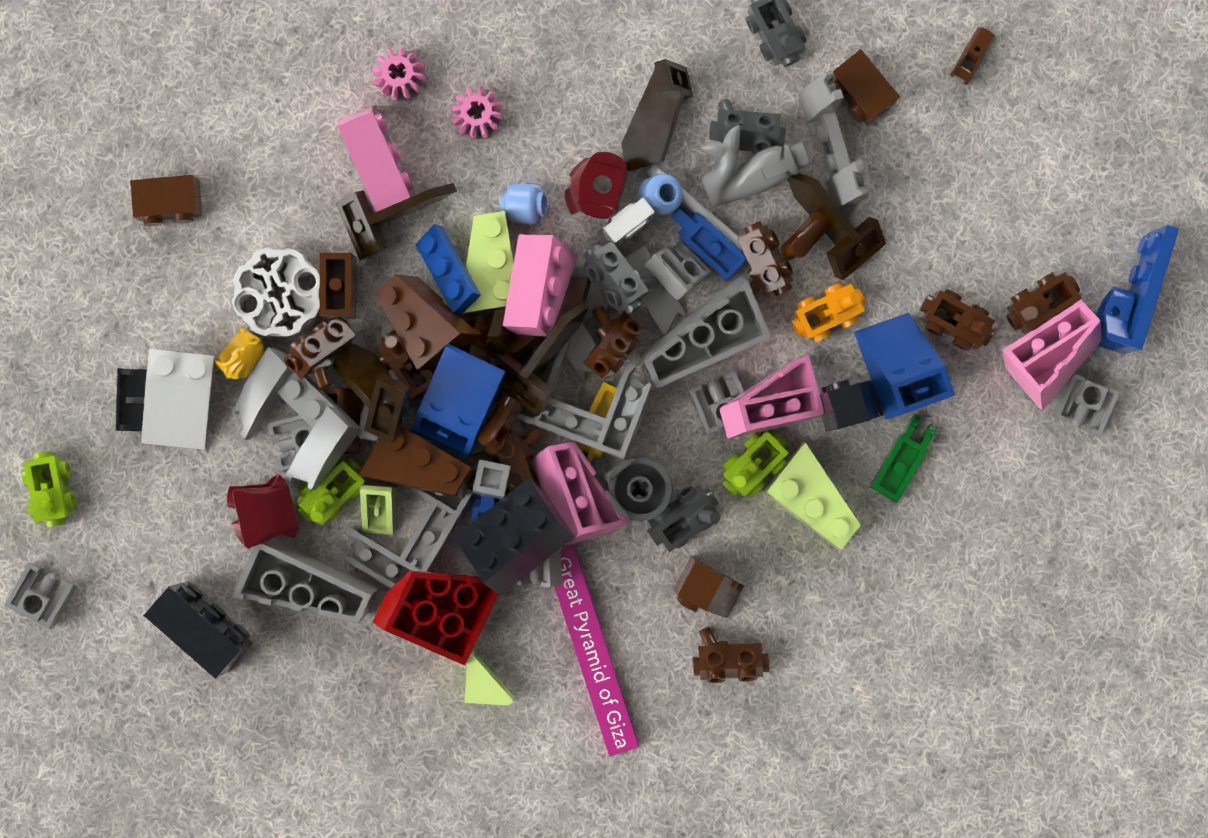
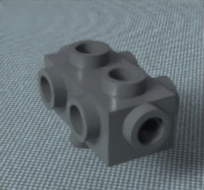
M751 0L752 4L749 5L747 11L749 16L745 17L751 33L755 34L758 32L763 42L759 47L764 59L767 62L772 60L775 66L783 63L784 67L801 59L799 54L803 53L806 37L799 25L795 27L790 17L792 10L788 1ZM764 14H771L774 21L771 24H767L762 16Z
M729 99L719 102L718 106L720 109H718L717 121H711L709 140L723 142L727 133L733 127L740 125V151H751L756 155L758 152L769 147L784 146L786 128L780 127L781 114L738 111L733 109Z
M613 241L602 247L600 244H596L584 254L587 258L584 266L587 269L588 276L592 282L599 285L605 293L608 304L616 309L620 315L624 312L628 315L636 312L644 305L641 300L649 292L648 289L658 288L659 281L655 276L640 278L639 273L630 266Z
M699 485L694 488L692 486L683 488L677 494V500L669 504L660 515L647 520L651 525L647 532L657 546L663 543L666 549L671 552L675 548L685 545L698 532L704 531L719 522L721 516L715 509L719 502L709 488L705 491Z

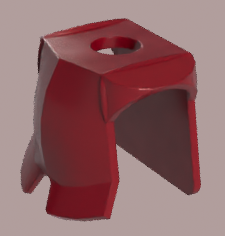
M597 152L592 157H586L580 161L570 172L571 184L565 190V200L569 212L573 215L580 210L586 215L595 218H609L608 224L611 223V218L618 212L628 176V168L625 161L618 155L610 152ZM606 176L611 180L612 188L608 193L600 194L594 189L593 182L597 177Z
M280 474L274 475L266 484L229 486L227 506L228 508L236 509L238 518L232 523V527L246 548H252L281 534L290 538L296 537L298 525L289 485Z

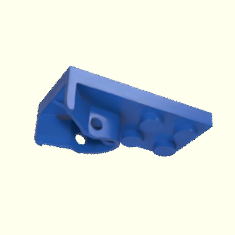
M1165 225L1147 233V236L1144 235L1141 238L1137 250L1141 254L1139 263L1133 266L1128 282L1132 283L1130 291L1115 286L1112 287L1097 310L1096 316L1101 321L1102 341L1097 346L1122 354L1143 349L1179 228Z

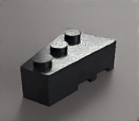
M849 379L822 388L823 394H820L825 414L821 415L826 432L866 422L884 415L871 380L850 385Z

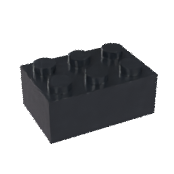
M528 478L456 535L455 539L483 584L497 594L502 595L575 536L547 494Z
M183 582L168 586L143 616L215 679L229 672L253 645L248 639L250 634L239 624L234 626L225 619L227 616L225 611L214 603L209 605L201 598L203 596L202 591L192 583L186 585Z

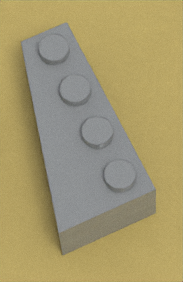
M740 276L643 351L640 357L651 382L658 389L772 337L748 280Z
M272 538L254 546L232 598L258 601L260 604L270 606L273 604L288 607L290 610L317 613L320 616L359 623L367 615L379 588Z

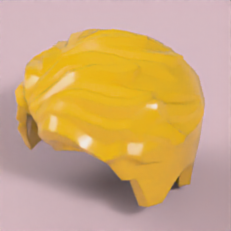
M239 328L240 332L234 336L228 346L220 353L218 360L214 359L213 361L228 379L249 377L265 353L262 338L257 337L244 328Z

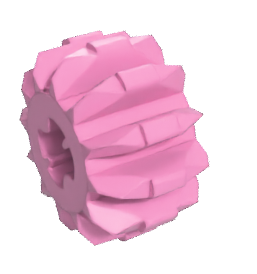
M401 47L398 55L395 56L393 50L388 49L387 54L389 58L387 60L383 56H378L377 58L382 67H373V73L379 76L373 82L376 87H382L381 94L384 97L392 92V99L397 102L400 98V93H403L405 99L410 100V89L415 93H420L421 91L415 82H425V75L419 73L425 67L422 62H416L417 55L414 52L406 57V50ZM395 70H397L398 72L403 71L405 77L395 78L393 72Z
M480 86L477 89V95H473L470 87L466 88L468 97L465 99L462 95L458 94L456 100L460 105L451 106L452 113L457 114L452 119L453 125H461L459 129L461 135H465L470 130L471 140H476L478 131H481L483 138L487 139L489 135L486 129L490 128L493 132H497L499 128L493 121L500 122L504 119L503 114L497 112L503 108L501 101L493 102L496 97L493 91L484 97V87ZM479 107L480 111H482V118L475 119L473 115V109Z

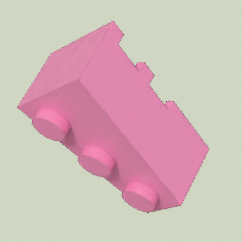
M370 106L338 120L337 127L375 211L378 212L410 198L409 190L414 187L407 171L401 173L396 161L401 160L394 142L389 144L384 132L388 131V128L381 113L376 115L373 106Z
M519 234L503 321V326L516 335L547 336L555 325L578 255L553 235Z
M1080 300L1003 349L1005 369L1042 412L1102 341L1101 321Z
M809 354L787 363L719 408L727 439L806 422L825 414Z
M574 441L548 446L531 459L541 489L547 494L575 536L564 546L615 533L631 523L628 518H624L613 508L609 500L608 490L605 491L595 478L596 471Z

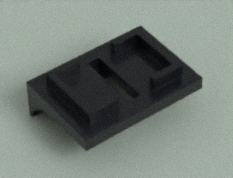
M117 368L115 431L142 432L144 404L126 403V397L145 398L147 369Z

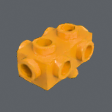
M839 282L824 290L826 296L816 301L811 296L797 303L798 310L793 313L795 319L791 320L792 327L797 336L801 337L804 335L806 341L814 338L817 343L833 335L830 330L831 328L841 324L843 329L859 322L858 315L865 312L863 305L866 304L860 289H854L852 284L843 287L842 283ZM812 314L819 318V323L816 326H811L808 323V317Z

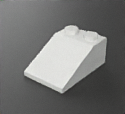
M149 349L141 443L205 450L214 356Z

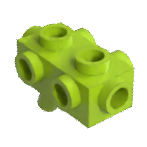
M764 431L761 435L758 432L754 433L744 443L747 449L739 457L734 453L723 463L722 467L725 471L721 476L725 481L722 485L734 497L738 493L742 497H745L748 493L753 497L764 487L765 483L762 479L770 472L774 475L777 474L787 464V461L784 459L789 454L784 448L787 443L775 431L772 434L768 431ZM763 447L770 450V456L767 459H762L759 456V451Z
M52 451L33 454L34 460L23 462L24 469H22L21 473L23 484L29 490L30 500L27 502L29 515L31 518H34V523L46 522V528L65 525V518L73 517L72 510L77 508L76 496L73 491H68L67 479H71L70 465L68 461H63L62 456H53ZM48 468L51 471V480L45 477V471Z
M341 456L316 490L308 489L307 481L299 488L297 492L300 495L297 499L300 506L298 512L310 523L313 521L318 522L321 526L327 520L329 522L333 521L342 511L341 506L349 498L352 500L360 494V486L365 482L364 477L359 476L363 467L353 457L350 456L346 460ZM341 471L346 472L347 475L344 480L339 481L335 479Z

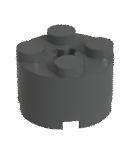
M645 455L634 456L624 460L615 468L608 484L609 500L613 508L624 518L635 521L651 520L660 515L668 506L673 492V482L668 469L657 459ZM637 480L639 483L647 482L646 492L648 494L644 496L643 493H638L636 495L633 492L636 487L634 481Z

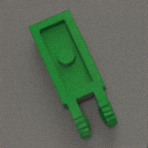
M913 414L903 433L897 437L869 486L872 490L895 503L899 502L929 450L927 447L938 428L931 423L924 430L919 443L910 439L920 423L921 417Z

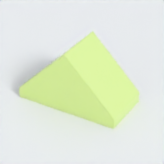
M360 486L362 533L393 535L397 487Z
M473 651L467 661L464 703L510 705L515 699L513 694L477 653Z

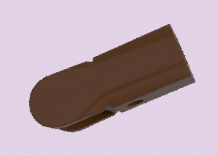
M978 27L959 57L950 76L956 75L964 80L963 84L967 85L996 36L987 29ZM964 59L974 64L972 69L962 65Z
M820 211L812 213L795 231V234L782 245V256L786 260L806 256L813 245L831 227L828 218Z
M502 396L488 422L478 434V441L480 444L485 445V450L489 454H496L502 449L508 432L522 409L519 402L514 398Z

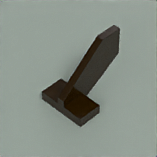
M667 59L654 62L655 69L621 143L624 160L628 168L627 171H634L664 162L682 101L693 97L687 67Z
M801 173L792 175L787 179L794 198L809 215L820 211L830 221L831 227L825 234L835 246L826 254L836 278L845 280L886 245L877 219L868 217L854 229L818 179Z
M454 183L428 189L373 213L366 194L362 190L336 203V206L357 256L361 261L388 248L379 228L380 225L441 201L456 193L457 190Z
M571 277L555 324L563 314L581 301L586 303L591 285L588 277ZM495 310L487 337L500 356L507 352L524 365L527 351L546 336L516 335L503 326L505 310Z
M583 301L560 317L525 366L507 352L501 355L496 362L495 367L505 371L500 388L536 417L544 412L555 391L539 377L579 328L589 308Z
M350 343L334 359L333 368L369 408L364 431L393 443L398 437L403 416L408 411L409 402L407 400L411 386L393 379L376 353Z

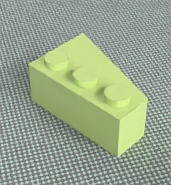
M505 211L477 215L473 218L466 269L481 296L461 315L462 317L495 312V310H506L514 256Z
M806 442L798 446L787 460V464L763 491L836 549L842 550L861 526Z

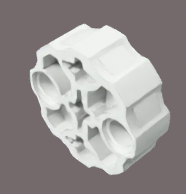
M267 247L254 252L252 258L245 265L238 267L232 280L235 285L232 304L237 316L242 317L252 331L270 339L273 337L293 339L305 334L306 330L315 321L320 320V271L303 254L290 248L271 249ZM267 258L275 261L271 265V271L262 267L266 265ZM283 271H284V275H285V278H286L287 282H286V281L284 282V279H283V276H282V272H283ZM255 274L264 278L267 285L266 289L262 280L253 278ZM307 275H314L316 278L315 286L311 290H304L302 288V280ZM277 285L286 290L282 294V302L273 297L277 293ZM249 297H255L257 307L254 311L247 313L244 309V303ZM291 299H294L297 307L305 309L304 313L295 310ZM272 305L275 306V309H276V312H277V315H276L275 317H274L275 313H274V311H273ZM288 316L298 319L293 323L292 330L283 326L288 322Z

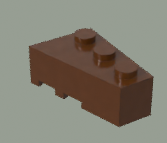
M395 274L375 292L417 370L435 371L447 344L464 351L482 335L476 328H471L462 320L461 315L453 314L451 309L442 302L443 299L417 276Z
M400 427L398 437L393 443L382 438L379 439L359 476L370 480L463 498L474 480L477 470L407 429Z
M690 557L673 590L677 594L676 599L680 602L679 604L694 612L701 608L707 612L728 618L745 585Z

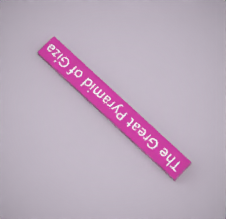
M574 544L560 548L562 585L554 587L610 757L637 748L639 744Z

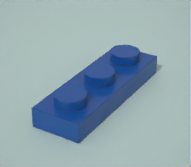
M434 224L415 245L452 313L462 315L481 296V293L443 226Z

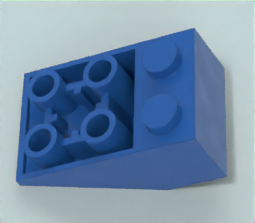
M910 313L854 332L886 420L955 396L945 365Z
M447 344L420 404L411 432L468 459L479 442V432L488 421L505 371Z

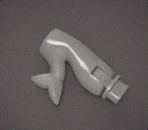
M740 125L733 127L727 133L723 142L711 141L701 147V150L719 159V165L701 176L713 207L766 191L787 180L792 175L799 174L798 169L811 164L802 142L792 146H788L786 143L784 144V150L781 146H773L758 152L733 175L738 163L737 153L740 147Z

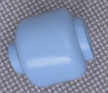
M657 174L650 176L642 182L637 196L638 201L644 197L655 211L654 216L670 214L677 210L682 202L683 191L679 181L673 176Z
M511 184L506 194L501 196L500 208L501 211H505L507 219L513 224H536L547 214L548 197L546 192H542V189L537 184Z

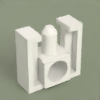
M643 197L634 205L630 203L612 217L611 223L603 228V235L609 242L613 241L616 247L624 242L623 237L626 241L653 220L655 211Z

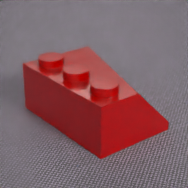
M409 571L386 593L373 623L388 633L465 666L499 594L483 584L479 576Z

